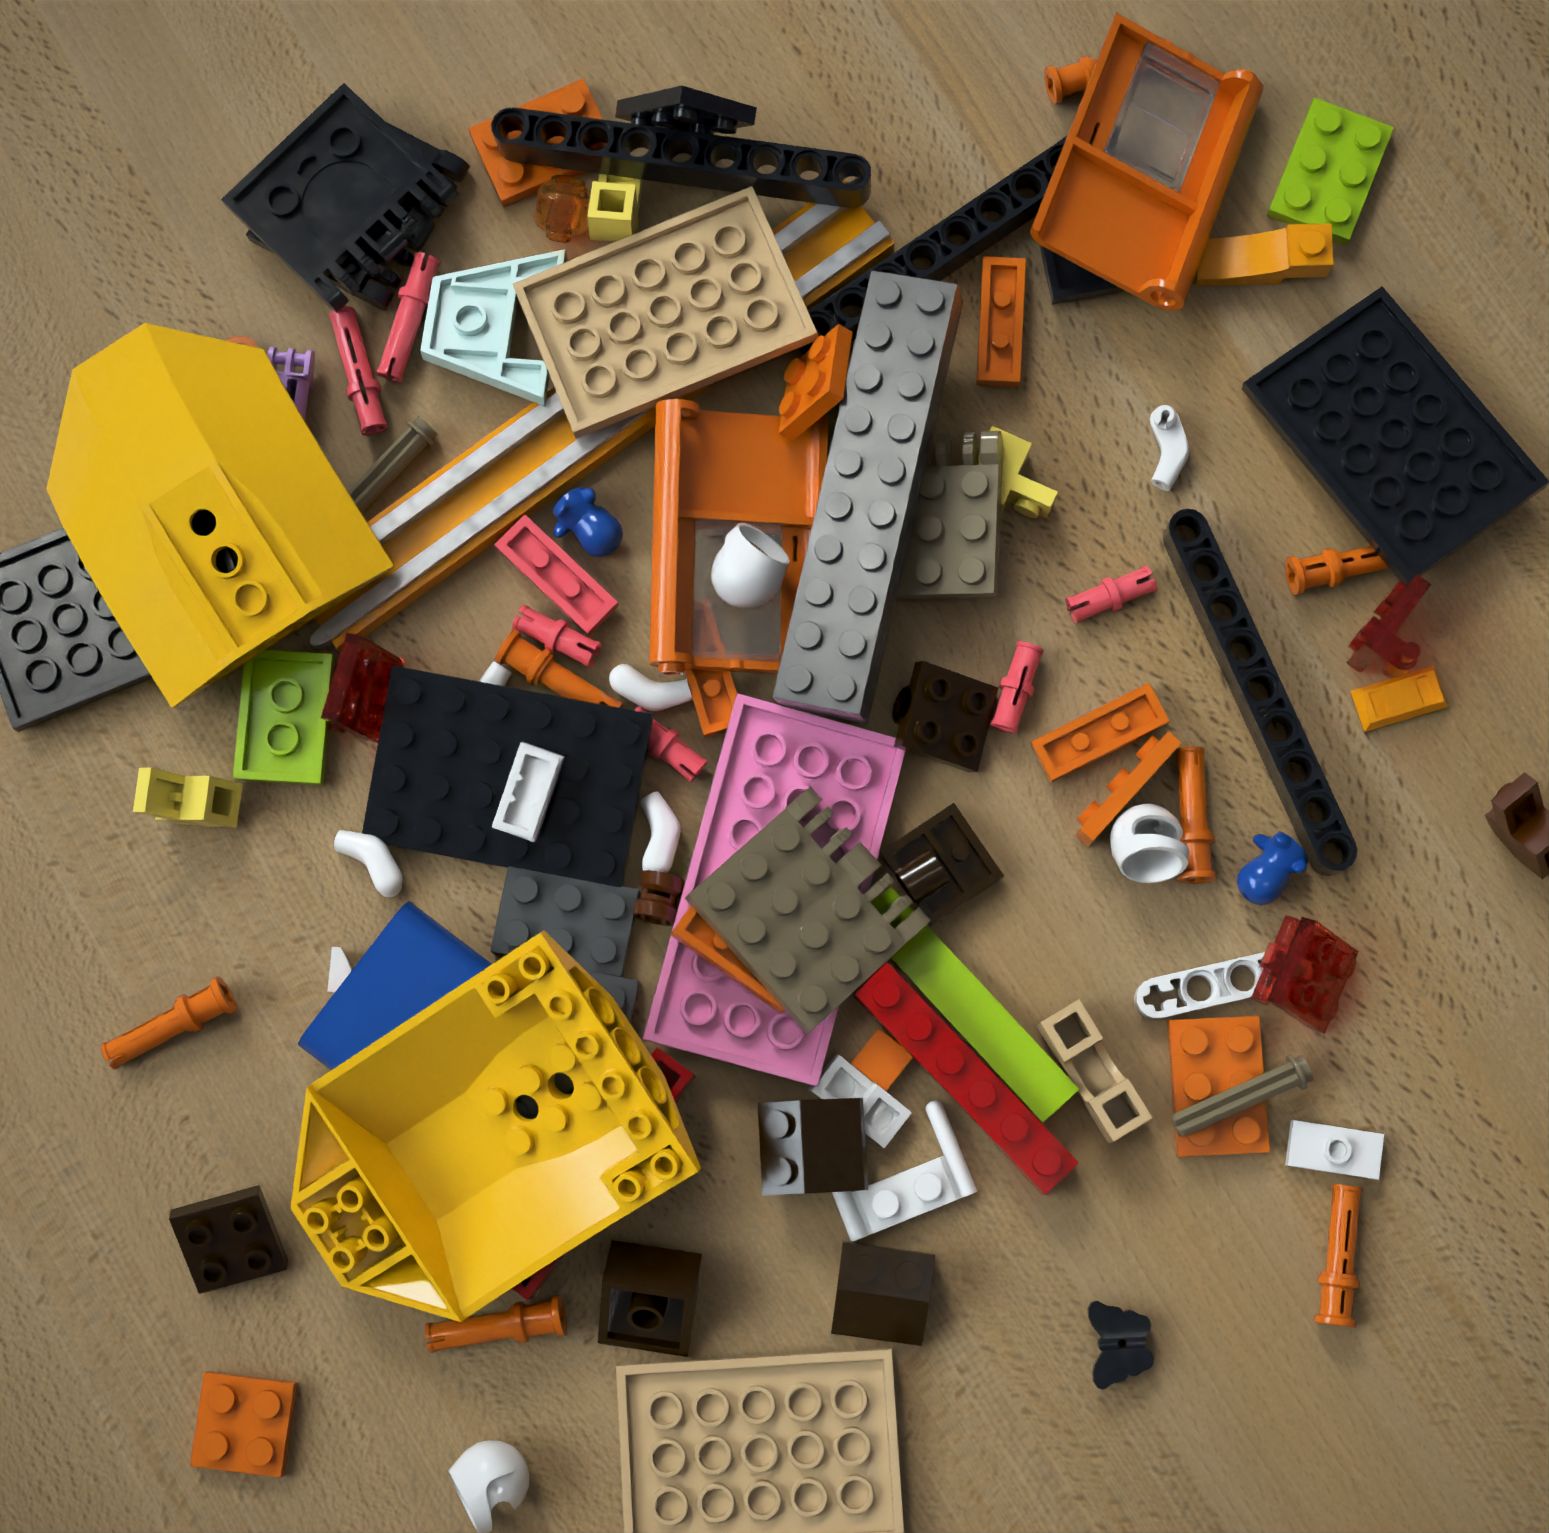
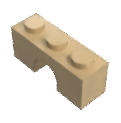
M1080 999L1036 1025L1064 1073L1080 1089L1077 1091V1094L1107 1143L1118 1140L1152 1119L1151 1114L1130 1080L1120 1073L1103 1045V1036Z

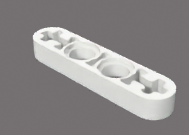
M1280 948L1163 975L1141 983L1134 994V1005L1143 1017L1162 1019L1279 992L1300 985L1306 979L1308 962L1299 950ZM1281 956H1285L1288 963H1296L1297 971L1291 973L1292 981H1287L1284 974H1278L1268 977L1267 980L1271 986L1264 987V972L1258 963L1259 960L1265 961L1264 969L1281 964ZM1245 966L1253 972L1255 982L1249 991H1239L1232 985L1230 975L1235 967ZM1201 976L1209 981L1211 994L1207 1000L1195 1001L1188 995L1187 983L1191 977ZM1170 981H1178V996L1184 1007H1176L1177 998L1161 1003V1011H1155L1153 1005H1145L1143 997L1150 994V986H1155L1158 993H1164L1174 990Z

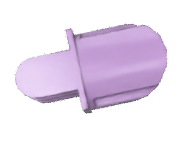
M270 346L268 358L305 420L309 390H314L312 382L315 352L314 350H307L306 354L296 353L294 348H289L287 352H279L277 347ZM277 364L285 365L284 372L277 371ZM296 366H303V373H295Z

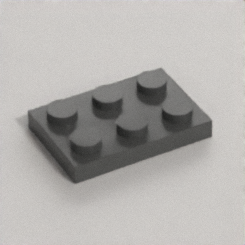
M508 866L490 952L507 955L545 930L585 970L623 977L635 919L632 916L635 901L639 899L640 890L625 886L615 887Z

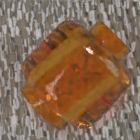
M560 174L552 176L551 180L541 184L537 195L534 221L540 229L546 232L548 239L567 243L571 241V237L583 235L587 231V215L591 192L585 188L584 181L574 176Z

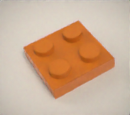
M837 324L825 336H819L803 356L794 358L789 363L784 374V380L786 381L785 395L779 406V414H781L780 435L794 441L843 399L852 331Z
M213 1371L204 1372L190 1466L279 1478L284 1476L298 1382Z

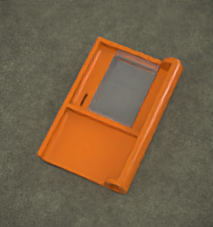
M1116 12L1031 227V237L1041 246L1155 307L1168 311L1182 309L1263 92L1261 81L1257 78L1256 74L1247 69H1237L1224 74L1194 57L1190 52L1178 48Z
M667 399L656 403L649 664L653 667H658V674L679 676L684 675L685 669L778 674L827 464L828 416L823 415L799 437L791 441L779 434L781 416L699 410L697 402L685 399ZM739 523L749 524L764 532L784 549L790 559L778 593L770 601L756 608L743 609L728 604L718 596L711 582V571L715 557L723 547L726 535ZM751 543V544L754 545L757 549H759L761 552H763L758 546H756L755 544Z

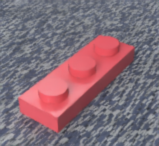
M526 515L517 521L494 544L496 549L587 636H590L619 607L618 602Z

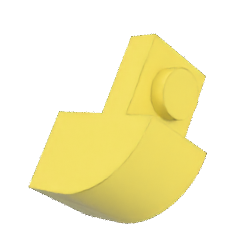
M599 174L598 182H592L587 215L591 241L616 242L638 233V214L643 180Z
M992 426L990 431H1001L1003 438L1001 514L1008 501L1013 503V508L1022 515L1030 518H1037L1040 515L1047 518L1058 491L1020 475L1028 458L1032 443ZM980 453L977 465H981Z
M139 768L133 812L156 817L155 820L205 827H237L243 784L213 776H184L155 768Z

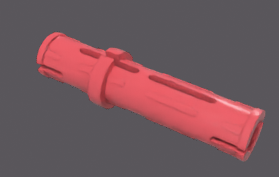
M422 252L414 253V260L405 287H400L398 298L401 301L379 368L376 371L378 376L387 380L391 372L393 382H403L404 372L424 310L428 308L432 279L436 276L438 267L441 264L438 258L429 255L425 270L423 271L426 259H424L425 253Z
M343 307L337 313L331 311L329 319L333 325L339 354L349 384L346 388L348 399L354 402L361 426V433L366 436L382 433L388 428V425L385 421L379 399L381 386L379 381L373 377L366 347L357 322L355 308ZM348 338L352 340L357 363L353 361ZM361 378L363 379L364 387L369 401V404L367 405L365 404L364 396L359 382V379Z

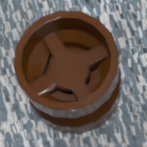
M643 871L639 882L642 893L640 899L634 903L632 916L652 924L673 926L677 913L675 908L676 900L682 895L685 881L664 872Z

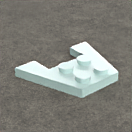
M566 250L434 276L420 349L423 360L545 406L550 375L544 361L509 358L518 305V297L512 284L567 262Z

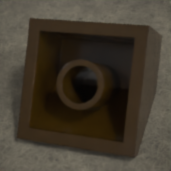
M863 1098L758 1103L762 1196L868 1190Z
M612 1240L602 1279L598 1343L688 1357L699 1288L702 1254Z
M843 1241L831 1334L922 1346L930 1301L935 1255L933 1253Z

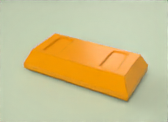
M1435 666L1350 691L1364 733L1449 707Z

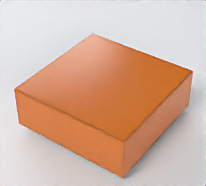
M878 1028L851 1062V1065L887 1091L913 1057L901 1045Z

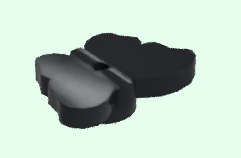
M1099 1301L1090 1302L1087 1308L1088 1318L1092 1327L1101 1337L1097 1340V1346L1101 1353L1097 1357L1092 1370V1379L1096 1387L1103 1390L1113 1383L1124 1381L1128 1374L1130 1376H1137L1141 1372L1150 1369L1153 1366L1154 1358L1152 1353L1145 1348L1146 1339L1144 1338L1151 1329L1150 1319L1131 1310L1123 1311L1117 1306H1107ZM1120 1339L1125 1340L1124 1347L1118 1346V1341Z

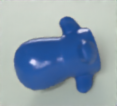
M575 488L565 494L553 509V514L558 519L554 527V536L561 538L572 530L581 546L591 556L603 557L610 555L621 544L623 538L622 525L606 509L594 504L596 492L593 489Z
M1280 831L1273 837L1263 834L1253 837L1254 844L1263 853L1243 866L1237 875L1238 889L1242 896L1250 903L1260 906L1272 904L1288 886L1290 874H1303L1307 869L1308 857L1303 848L1289 835Z

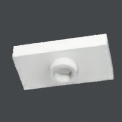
M520 742L492 828L535 842L565 756Z
M1291 1120L1285 1166L1379 1180L1384 1134Z

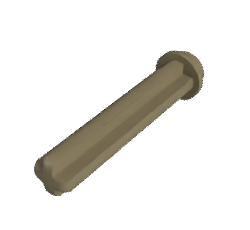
M419 416L414 422L411 420L407 421L409 427L349 489V494L362 514L427 445L432 447L435 444L432 440L436 437L437 433Z
M1292 1055L1286 1056L1287 1063L1174 1113L1171 1116L1172 1123L1180 1136L1190 1135L1296 1086L1301 1090L1306 1089L1307 1083L1313 1080L1311 1069L1302 1055L1296 1058Z

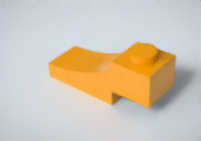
M1288 224L1286 228L1258 234L1209 238L1195 275V286L1281 284L1283 278L1327 277L1334 265L1332 224Z

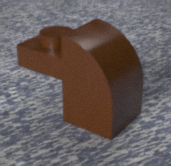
M1524 772L1515 781L1507 783L1500 788L1496 796L1491 800L1493 809L1485 817L1495 835L1514 857L1543 880L1549 875V810L1543 805L1538 782Z

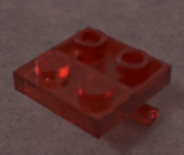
M1418 574L1406 585L1398 581L1373 611V613L1379 616V619L1373 615L1348 645L1354 653L1346 663L1361 673L1374 661L1382 667L1384 675L1390 678L1404 675L1411 670L1417 663L1420 647L1415 642H1404L1395 633L1431 584Z
M347 633L321 715L322 719L329 722L328 729L342 734L348 731L363 740L378 743L391 666L403 667L405 660L361 635Z
M1285 915L1274 943L1269 942L1259 968L1262 972L1251 999L1264 1005H1268L1270 1002L1309 1029L1325 1034L1330 1021L1338 1011V1001L1347 979L1352 976L1355 970L1356 957L1359 951L1316 920L1301 917V920Z

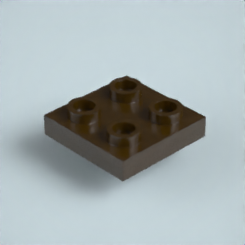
M926 661L915 662L910 684L903 687L893 705L892 718L894 723L899 724L894 747L966 772H978L998 687Z
M952 803L880 851L881 857L904 891L912 899L915 907H920L931 919L928 923L929 927L1004 878L1003 873L955 803Z
M260 1185L171 1209L169 1221L199 1294L287 1270L288 1258Z

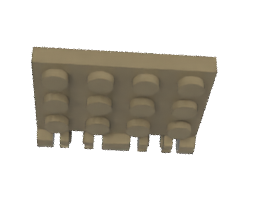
M982 431L980 437L981 465H977L978 438L976 432L964 433L962 441L964 465L951 466L952 441L949 433L937 434V466H932L931 443L896 599L996 598L998 595L1003 460L1001 431ZM833 437L828 438L827 460Z
M811 786L685 897L688 903L805 1034L810 1033L931 921L922 909L918 907L895 928L889 924L913 902L907 894L898 897L883 915L878 912L870 902L891 887L894 879L888 873L864 894L861 893L857 886L880 867L881 864L861 842L855 845L837 863L829 857L830 854L853 835L847 827L837 831L830 838V842L823 848L817 844L810 835L817 828H822L831 820V816L834 813L828 806L804 827L800 825L798 821L823 800Z

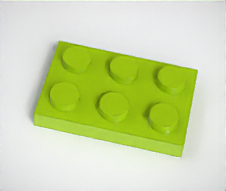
M1314 97L1266 216L1286 224L1331 223L1332 241L1346 246L1394 127Z
M264 650L244 663L233 768L234 780L324 786L336 659L333 654Z

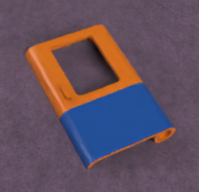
M408 901L394 915L301 1036L298 1046L328 1069L333 1070L492 964L412 902Z

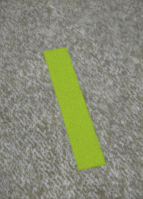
M890 887L870 903L883 915L900 896ZM908 906L889 924L895 928L913 912V909ZM927 925L891 957L1042 1123L1080 1090Z

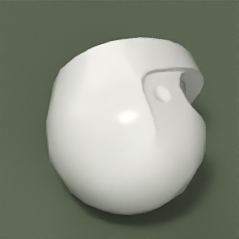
M739 523L726 535L725 543L715 557L711 571V582L718 596L728 604L743 609L756 608L770 601L778 593L790 559L784 549L764 532L749 524ZM751 543H753V544H755L756 546H758L763 552H761L759 549H757V548H756L754 545H752Z
M1141 804L1128 808L1118 816L1110 832L1112 856L1120 871L1128 879L1141 883H1159L1181 874L1188 865L1190 850L1184 843L1179 841L1183 836L1179 820L1167 809L1155 804Z
M498 1440L477 1442L464 1451L448 1470L454 1487L477 1533L492 1532L491 1510L497 1503L502 1501L509 1502L513 1509L516 1510L525 1499L529 1488L530 1474L523 1455L512 1445Z

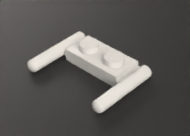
M938 1100L929 1102L926 1105V1112L944 1156L868 1185V1190L832 1192L851 1242L978 1192L942 1102Z

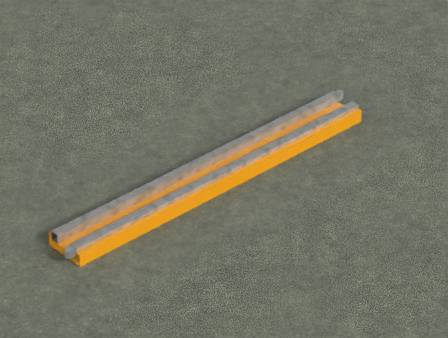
M856 178L847 183L845 180L842 182L849 186H855L862 180ZM808 203L772 229L808 311L894 253L895 243L890 238V233L880 221L875 223L862 206L845 208ZM712 384L675 399L692 400ZM553 387L547 392L545 406L535 402L531 403L368 521L371 529L396 567L317 616L315 619L320 627L311 636V645L314 648L320 649L333 643L341 654L498 541L524 515L528 518L652 429L656 425V407L576 439L556 389Z

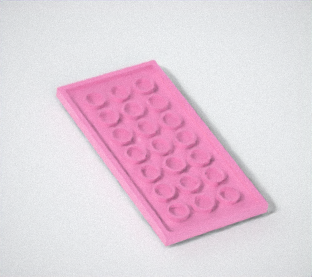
M737 693L672 930L690 906L685 897L810 786L823 800L798 821L800 825L804 827L827 806L834 813L829 822L822 828H817L810 835L817 844L823 848L830 842V838L837 831L847 827L853 835L830 854L829 857L837 863L855 845L861 842L877 859L905 755V750L894 747L896 738ZM873 873L857 886L862 894L869 890ZM670 935L642 1040L818 1087L838 1007L810 1033L805 1034L786 1011L781 1014Z

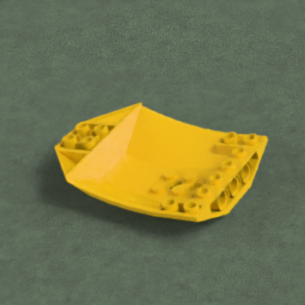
M143 323L72 369L46 489L61 524L104 601L171 708H175L396 566L326 457L268 358L266 350ZM201 510H209L216 518L214 531L206 536L198 535L192 528V518ZM229 547L236 552L238 564L233 571L222 573L217 568L216 556L219 551Z
M543 930L306 1087L290 1209L341 1287L463 1322L466 1318L582 1242L701 1170V1166L663 1072L614 998ZM556 1073H563L570 1077L574 1085L572 1094L562 1093L556 1087L554 1081ZM527 1095L536 1101L539 1108L536 1118L527 1119L518 1112L516 1101L519 1096Z

